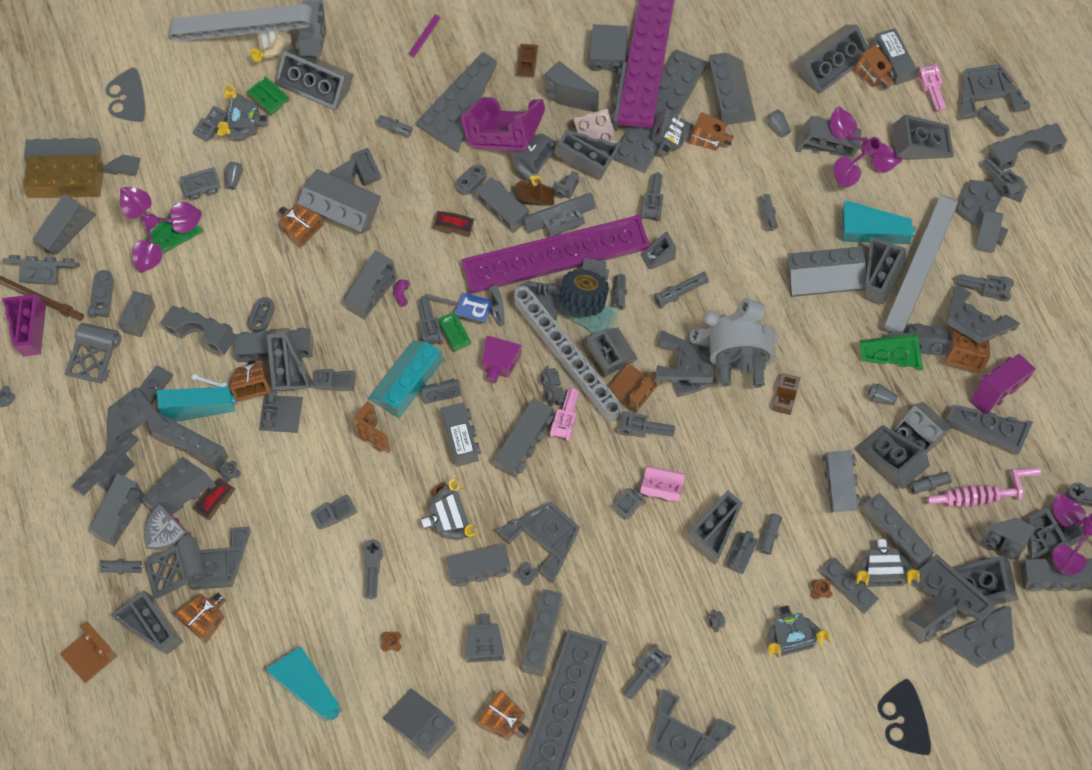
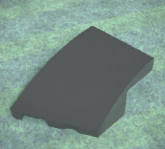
M1048 507L1030 516V525L1035 527L1031 534L1032 559H1040L1052 555L1057 546L1067 545L1071 547L1079 543L1085 534L1082 526L1073 524L1070 527L1061 525L1056 521L1053 511H1050Z

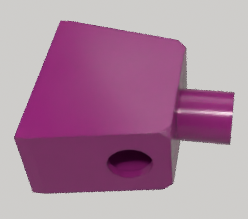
M487 335L482 359L483 371L488 372L486 380L491 383H497L499 376L509 377L522 355V345Z

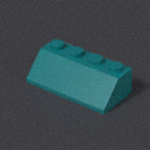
M412 341L368 397V400L395 417L400 418L419 394L421 387H424L443 362L442 351L427 342Z

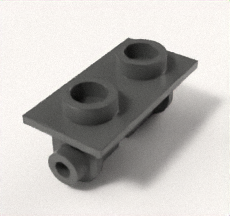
M546 366L540 374V383L543 385L545 401H547L550 407L554 403L563 405L566 399L563 388L556 387L561 385L559 373L555 368L549 369V366Z
M454 378L442 381L440 385L433 383L425 384L424 387H421L424 404L462 396L459 380H454Z
M751 531L739 533L724 567L741 574L744 573L759 540L753 537L754 534Z

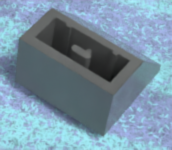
M619 328L604 329L587 339L586 347L605 377L638 360Z
M921 402L911 408L893 431L925 448L928 453L941 442L952 427L925 402Z
M1018 518L991 524L988 526L980 543L989 550H996L1002 553L1007 559L1018 561L1035 527Z
M938 596L909 617L904 626L919 644L924 641L928 643L937 636L936 633L939 630L945 631L953 624L952 621L956 618L955 614L958 607Z

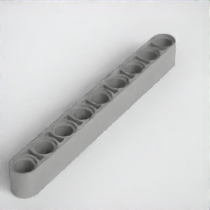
M300 4L175 18L171 20L169 38L174 41H188L308 28L310 26L312 8L308 5Z
M944 195L940 196L888 316L884 330L904 332L957 208L958 200Z
M526 286L516 288L514 292L516 308L604 419L609 422L616 421L620 416L621 410L619 400L532 291ZM531 310H536L537 312H536V313H531L530 311H531ZM541 324H547L548 326L543 327ZM552 338H559V340L554 341ZM567 351V352H570L571 354L565 355V354H563V352ZM579 365L582 368L576 369L574 366ZM585 380H592L593 382L587 383ZM603 394L604 397H597L596 395ZM614 408L616 411L610 412L607 409Z

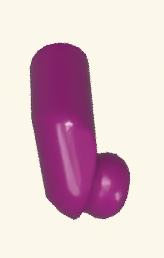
M400 279L397 281L393 292L400 307L408 304V300L404 295V291L410 286L408 280Z

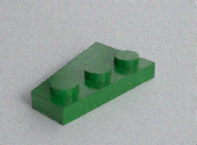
M170 214L166 217L167 219H172ZM162 221L151 232L152 243L158 244L163 254L201 234L203 229L196 225L189 232L179 233L173 229V222Z
M918 333L860 340L863 361L881 364L892 363L898 364L900 367L910 366L923 370Z

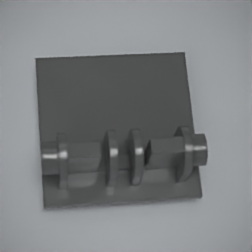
M526 281L524 286L532 291L552 318L557 320L561 286ZM531 310L530 312H531V313H536L537 311H536V310Z
M271 390V393L265 395L259 430L298 433L303 397L278 396L276 391Z

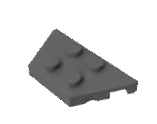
M1007 606L988 615L981 622L976 621L942 637L940 642L955 650L957 655L967 659L976 668L992 662L1014 650L1011 607Z

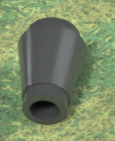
M779 109L767 116L768 123L782 137L791 133L785 115Z
M228 162V165L225 166V187L227 189L236 190L243 172L242 164Z
M872 383L867 397L874 402L894 405L898 395L879 383Z

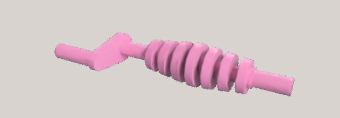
M1040 467L1011 469L1013 488L999 489L998 486H992L991 489L989 485H985L984 488L982 485H977L976 487L969 485L968 488L964 486L960 490L955 488L953 493L951 490H946L944 495L928 496V504L946 503L947 506H953L954 502L956 507H960L961 503L963 507H969V504L971 507H976L977 504L981 506L985 502L986 504H990L992 501L999 502L1001 497L1015 496L1017 500H1021L1023 498V490L1019 477L1041 475Z

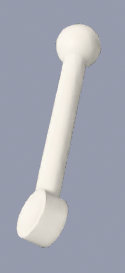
M197 374L191 375L193 381L199 380L217 387H229L227 383L221 384L199 377Z

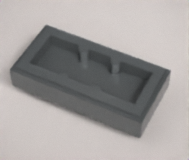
M369 148L351 154L352 158L356 161L357 169L365 185L382 179Z
M156 365L139 389L144 392L153 404L157 399V390H163L173 377V374Z

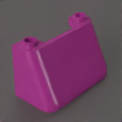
M482 97L461 115L467 142L473 148L523 151L532 142L545 112V105L543 99H533L529 102L526 112L502 111L496 99Z

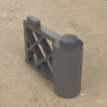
M81 323L77 330V340L65 375L102 384L103 381L107 380L110 371L107 367L113 349L120 345L122 337L117 330ZM80 346L88 347L90 351L82 357L78 353ZM101 350L107 351L105 358L100 361L94 355ZM93 356L96 363L86 368L83 360ZM81 363L84 370L73 373L74 365ZM98 366L100 369L98 378L91 377L89 371Z
M191 535L181 537L176 546L161 554L156 552L149 556L148 561L145 562L153 595L157 599L189 582L201 580L207 575L197 539ZM176 553L177 559L173 566L168 562L171 555ZM160 562L162 564L158 574H156L152 565ZM166 566L172 567L168 578L163 577ZM177 570L181 571L183 579L174 582L173 579ZM160 580H166L164 589L159 591L158 585Z

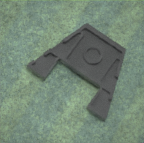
M1001 64L965 69L961 119L977 117L978 112L974 101L1008 96L1013 112L1029 110L1031 105L1028 100L1026 101L1023 98V93L1020 89L1014 86L1013 80Z
M969 180L955 212L973 226L976 225L980 228L985 210L995 212L1004 195L993 184L994 182ZM1026 189L1022 193H1014L1009 199L1021 203ZM1000 228L997 240L998 245L1002 246L1009 229Z
M958 284L955 286L946 324L978 344L995 338L998 334H1007L1011 329L1015 331L1020 325L1018 321L1006 314L999 322L994 321L991 316L983 314L973 305L965 303L969 299L971 292Z
M661 331L659 347L678 351L676 369L657 365L654 382H662V379H667L671 383H677L678 380H688V383H712L715 365L710 361V351L670 333Z
M135 387L108 408L107 449L125 431L131 433L146 421L150 431L155 434L168 425V421L154 408L152 402L141 389Z
M549 502L529 512L528 515L520 519L517 518L504 527H499L496 532L510 544L522 531H526L552 556L539 568V571L553 583L580 531V526L555 504Z
M250 527L232 528L231 548L200 550L207 575L201 580L189 582L192 590L233 587L251 533ZM187 532V533L184 535V536H186V535H191V536H192L191 532Z
M663 689L651 754L681 770H693L734 732L735 726L718 718L710 735L706 736L671 717L680 697Z

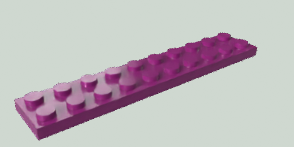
M639 0L618 113V125L653 128L675 0Z
M636 215L461 260L470 293L473 294L489 290L494 285L501 287L583 266L584 258L604 261L644 251L650 247L641 217Z

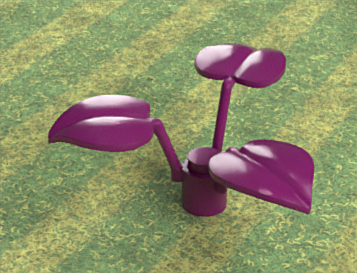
M840 106L834 109L829 124L834 137L838 140L847 137L848 140L863 141L860 147L861 155L853 161L848 157H841L834 163L833 172L837 183L841 187L847 188L859 181L861 169L855 163L866 155L872 156V166L880 173L889 172L902 162L901 157H897L896 152L886 144L881 143L877 137L870 139L867 137H851L857 130L856 120Z
M135 187L120 188V207L123 214L129 218L140 217V222L146 226L145 230L148 236V242L138 240L133 246L132 259L136 269L139 272L147 271L157 266L162 259L161 247L158 244L152 243L150 228H154L158 221L173 222L172 227L176 232H189L199 223L202 214L201 210L190 203L178 202L170 210L172 219L156 217L151 212L145 211L152 205L148 193Z
M1060 492L1053 503L1052 511L1054 518L1066 527H1070L1073 524L1076 526L1083 524L1082 528L1085 534L1074 550L1067 545L1057 546L1052 553V560L1057 569L1062 573L1076 575L1086 567L1085 556L1077 552L1086 538L1092 536V513L1087 517L1084 508L1079 503Z

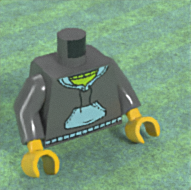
M227 85L225 87L226 90L223 92V96L225 98L232 97V100L229 102L226 122L221 121L217 126L219 128L217 131L218 135L223 136L226 133L228 138L241 141L250 136L257 135L259 125L268 126L269 117L268 115H260L258 105L239 93H234V86Z
M788 605L778 608L780 618L774 620L773 626L769 628L766 637L769 658L772 657V653H776L777 657L815 648L816 639L819 646H823V640L831 642L827 631L821 630L809 618L804 617L802 613L792 615Z

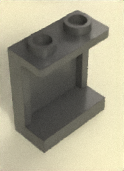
M593 24L590 69L619 71V68H622L626 57L628 26Z

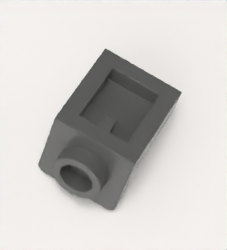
M572 171L569 177L566 176L563 184L555 181L553 184L554 194L560 198L570 200L579 184V173Z
M627 488L614 503L613 507L623 517L629 519L641 504L644 505L647 501L643 499L644 494L640 493L638 489Z

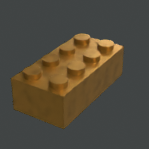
M99 155L27 156L23 188L29 198H61L63 194L71 198L101 197L104 172L102 169L104 165Z

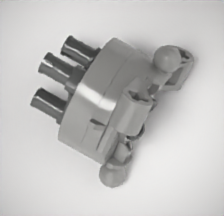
M744 298L737 310L730 316L726 314L719 316L715 311H709L705 314L704 321L711 327L707 329L694 327L690 333L691 343L710 348V361L719 368V384L722 387L731 386V371L741 372L743 375L747 371V375L752 374V386L754 388L765 386L764 370L766 366L775 360V344L778 342V335L774 332L773 327L756 322L763 317L765 312V306L762 303Z

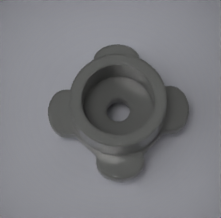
M3 386L2 390H0V407L10 405L16 398L15 394L10 392L8 386Z
M236 461L225 462L219 467V472L223 475L222 479L226 482H229L232 478H239L241 472L237 469Z
M524 562L522 567L515 571L514 575L524 585H530L539 573L528 562Z
M713 609L711 614L708 615V624L715 633L719 632V628L725 626V618L722 612H717Z

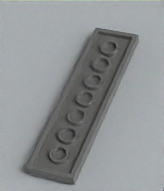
M675 49L662 73L656 114L664 109H668L679 116L705 71L707 61ZM630 126L613 160L646 173L660 146L652 140L654 126L653 128Z
M568 629L520 770H566L607 647V641Z

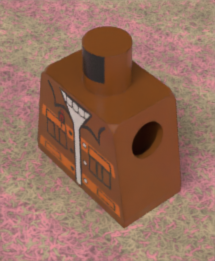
M876 44L861 54L854 70L872 87L881 83L885 89H888L894 83L889 77L892 65Z
M700 112L689 144L717 150L720 143L731 146L734 136L724 133L727 126L726 123Z
M295 204L290 210L282 206L277 213L281 217L280 225L283 232L300 249L324 225L321 215L299 204Z
M251 360L247 365L236 368L230 384V389L236 402L271 393L269 377L262 362Z
M217 593L211 600L200 594L175 614L187 628L206 644L224 620L225 616L219 608L226 602V599L220 593Z
M501 689L477 720L478 727L505 740H509L514 733L524 739L530 728L522 723L525 718L523 710Z

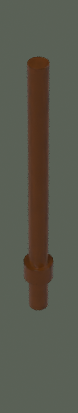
M0 276V284L24 295L37 294L46 305L60 311L61 314L67 317L71 316L80 321L83 320L84 314L74 310L72 306L61 304Z

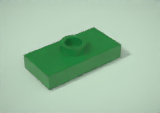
M454 311L439 318L438 321L455 352L471 345V340L458 316L454 315Z

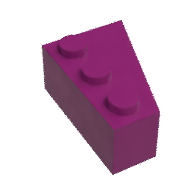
M37 294L2 298L6 308L5 314L10 325L9 331L13 347L23 356L41 354L46 303Z
M1020 354L1013 358L1011 356L1008 357L1002 366L997 365L991 371V374L986 373L979 380L981 384L969 402L981 413L988 414L995 404L999 406L1003 403L1002 399L1009 394L1012 395L1024 385L1036 368Z

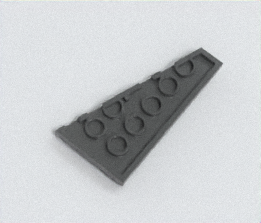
M482 52L418 119L416 126L458 153L461 142L466 136L461 115L484 95L486 85L491 79L497 61Z

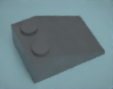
M558 61L545 73V94L550 100H554L560 105L593 113L599 111V91L561 61Z
M903 115L892 125L897 157L916 160L952 158L954 156L949 125L910 115Z
M884 425L856 448L857 452L889 482L901 489H904L930 466L925 448Z
M1003 555L953 568L994 605L1018 600L1010 561Z
M412 688L383 718L427 760L457 730L455 723Z

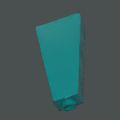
M844 200L842 209V242L870 243V237L891 244H910L911 237L915 236V226H912V219Z
M230 387L157 390L158 408L161 414L175 422L235 412L234 404H237Z
M301 646L266 668L274 681L324 722L334 720L340 715L339 712L342 711L340 704Z

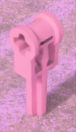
M932 63V65L926 67L918 66L917 76L923 91H929L935 110L941 112L946 108L940 91L943 82L937 63Z
M575 388L568 389L563 409H557L550 437L558 436L566 438V441H570L576 421V413L573 412L579 395V391Z

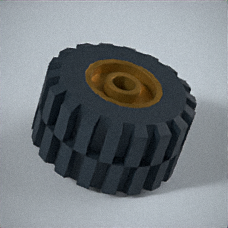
M575 269L569 271L562 280L559 302L571 314H577L582 317L598 315L605 307L609 291L608 282L605 281L603 276L591 270Z

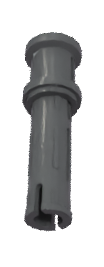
M702 272L675 287L668 286L667 290L661 293H654V300L657 306L662 309L664 305L672 301H678L679 296L708 283L709 279L706 273Z

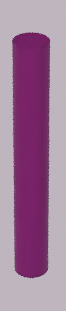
M434 15L408 53L410 57L414 58L431 34L440 20L438 15Z

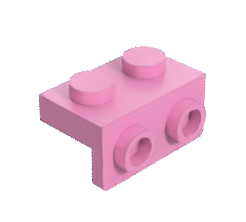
M647 466L640 493L648 497L656 496L665 498L668 501H679L685 474Z

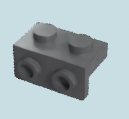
M215 167L180 177L185 197L190 198V200L198 199L204 193H208V195L218 193V189H221Z

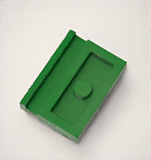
M265 76L261 82L258 81L246 92L253 101L271 116L290 99L285 92Z

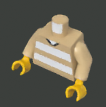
M290 30L257 33L260 51L257 48H253L250 50V54L255 62L261 61L262 57L274 59L281 55L283 50L291 43Z

